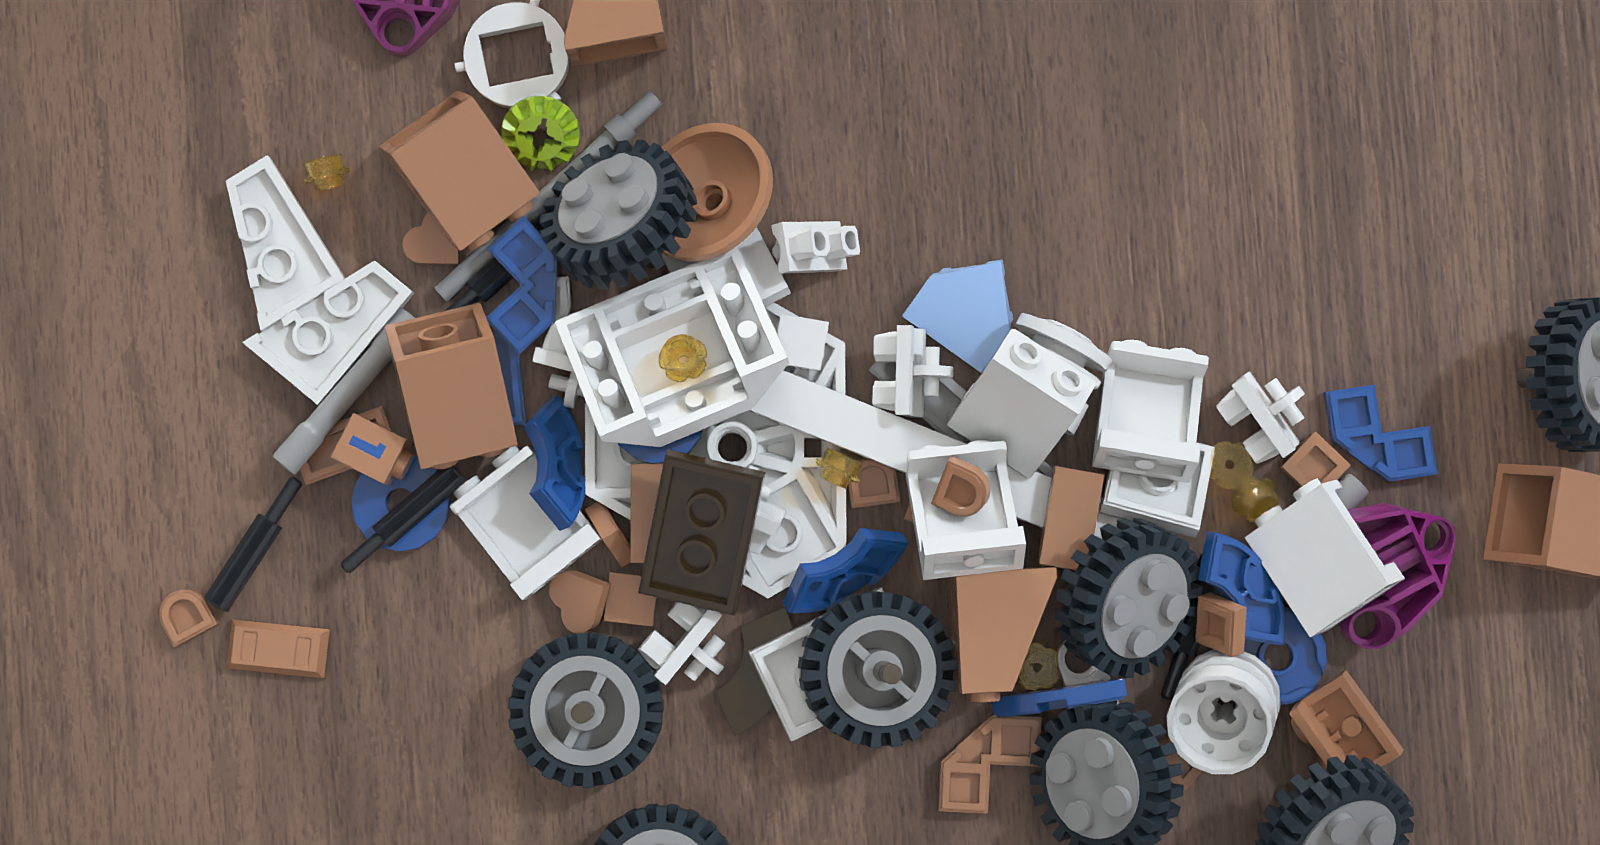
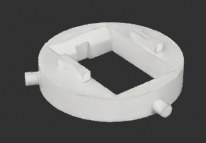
M530 0L529 4L521 2L505 3L486 11L475 21L468 32L464 45V61L455 63L456 72L466 71L477 91L488 101L498 106L510 109L518 101L531 96H548L559 101L561 100V97L556 92L562 86L567 76L570 63L564 46L565 34L558 22L549 13L538 7L540 0ZM544 25L547 43L551 44L552 48L550 58L554 74L490 87L480 38Z

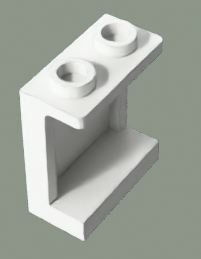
M1011 329L980 377L965 394L947 426L970 441H1005L1007 446L1006 464L1030 479L1079 415L1096 383L1093 379L1018 330Z
M1138 340L1112 341L1107 353L1112 362L1108 370L1103 372L1092 467L1190 483L1199 463L1201 445L1196 444L1202 383L1208 368L1209 357L1198 355L1186 348L1168 350L1150 347Z
M975 440L967 445L949 447L928 445L918 450L907 452L906 481L923 580L1023 569L1026 541L1023 526L1018 527L1006 465L1007 446L1005 441ZM951 456L980 468L989 479L991 486L990 497L982 509L974 515L967 517L956 516L931 504L947 461Z
M514 446L507 449L492 462L496 470L481 481L476 475L461 485L453 493L458 500L449 507L455 515L462 519L511 582V587L522 600H527L557 574H560L602 541V538L581 510L570 527L561 531L557 529L529 494L537 475L535 452L529 446L524 447L522 450Z
M1317 478L1305 484L1293 493L1296 499L1295 503L1285 510H1282L1280 505L1262 514L1255 520L1259 528L1245 537L1252 550L1262 560V565L1310 638L1328 631L1405 579L1394 562L1383 565L1337 496L1336 492L1343 488L1337 479L1321 484Z

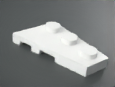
M268 155L226 180L238 236L241 239L246 259L250 288L253 289L260 331L263 332L281 321V318L290 312L302 308L323 295L324 291L344 280L345 277L271 157Z
M374 260L324 291L323 295L302 308L295 309L282 317L281 321L260 334L256 333L243 341V343L312 401L320 405L368 350L373 339L384 328V325L391 320L400 308L405 306L415 293Z

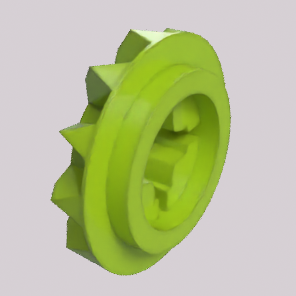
M548 96L524 98L515 103L504 117L502 139L517 161L527 166L531 172L535 169H548L552 172L556 166L569 162L578 147L580 137L578 121L571 109L555 98ZM542 118L546 119L547 135L554 137V139H545L543 145L537 150L534 149L533 136L526 132L536 131L538 125H541Z

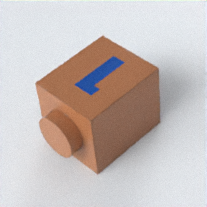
M353 413L331 458L383 484L391 486L395 478L401 481L409 470L414 458V454L409 452L413 442Z

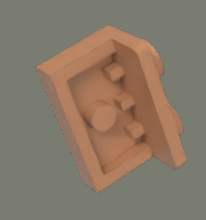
M1346 669L1315 688L1306 697L1298 700L1290 711V716L1292 717L1291 724L1296 735L1305 744L1310 743L1321 758L1320 765L1325 771L1327 770L1328 758L1337 756L1344 763L1346 755H1356L1360 761L1363 757L1371 759L1375 765L1378 764L1380 767H1383L1401 756L1404 750Z

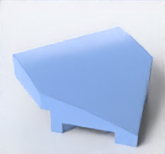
M1003 260L989 261L986 264L951 269V267L943 268L939 273H933L902 317L916 327L926 329L927 335L982 373L1010 332L1011 322L1013 321V314L1009 308L1004 280Z

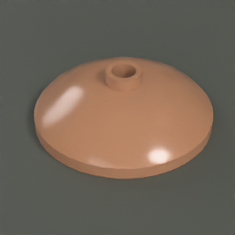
M707 123L691 127L675 135L661 147L664 151L667 150L693 186L694 190L692 191L697 197V205L692 207L697 214L695 221L686 222L691 229L688 238H674L681 247L678 252L672 255L665 250L663 254L681 261L712 259L738 246L760 223L772 194L773 173L771 163L759 142L748 132L734 125ZM721 202L720 205L714 209L716 204Z

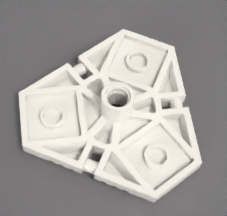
M776 303L765 307L776 333L778 331L780 314L797 316ZM827 333L820 372L786 366L784 371L845 395V342ZM585 403V494L631 520V464L650 463L633 458L618 443L602 442L587 403ZM747 410L705 428L701 439L689 454L746 468L752 465L759 468V471L766 472L763 485L772 489L768 502L786 508V512L776 536H770L760 554L749 551L743 585L766 598H770L790 586L800 563L821 561L835 555L846 546V457H841L840 447L821 440V457L804 458V439L818 438ZM737 434L746 441L747 451L740 460L730 462L720 456L718 450L719 442L726 435Z

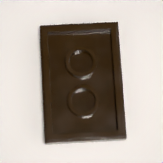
M668 449L664 458L638 593L735 616L766 472Z

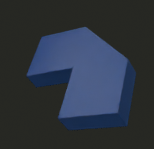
M524 216L488 248L489 252L521 285L486 317L488 323L518 355L554 323L556 306L557 259L547 248L541 234Z
M1375 385L1323 393L1330 441L1385 482L1438 474L1430 426L1382 433Z

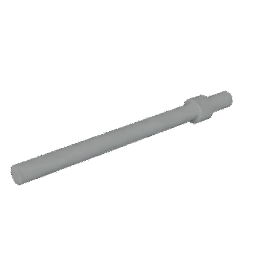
M649 90L622 116L618 113L614 115L603 126L606 130L539 191L540 194L531 200L534 207L523 216L532 224L540 215L546 212L543 207L545 199L558 198L551 190L556 181L567 184L570 180L564 172L570 166H573L578 172L585 167L580 158L590 153L593 159L597 160L600 158V147L609 144L612 150H614L618 145V141L628 140L630 142L637 135L634 130L662 106L658 98ZM519 219L513 222L507 220L494 232V236L489 241L474 250L434 287L435 290L448 302L467 284L468 280L494 258L488 248Z

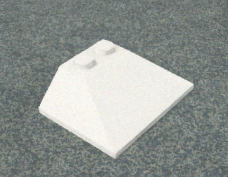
M738 246L718 257L695 262L554 321L602 442L655 447L667 445L752 409L789 364Z

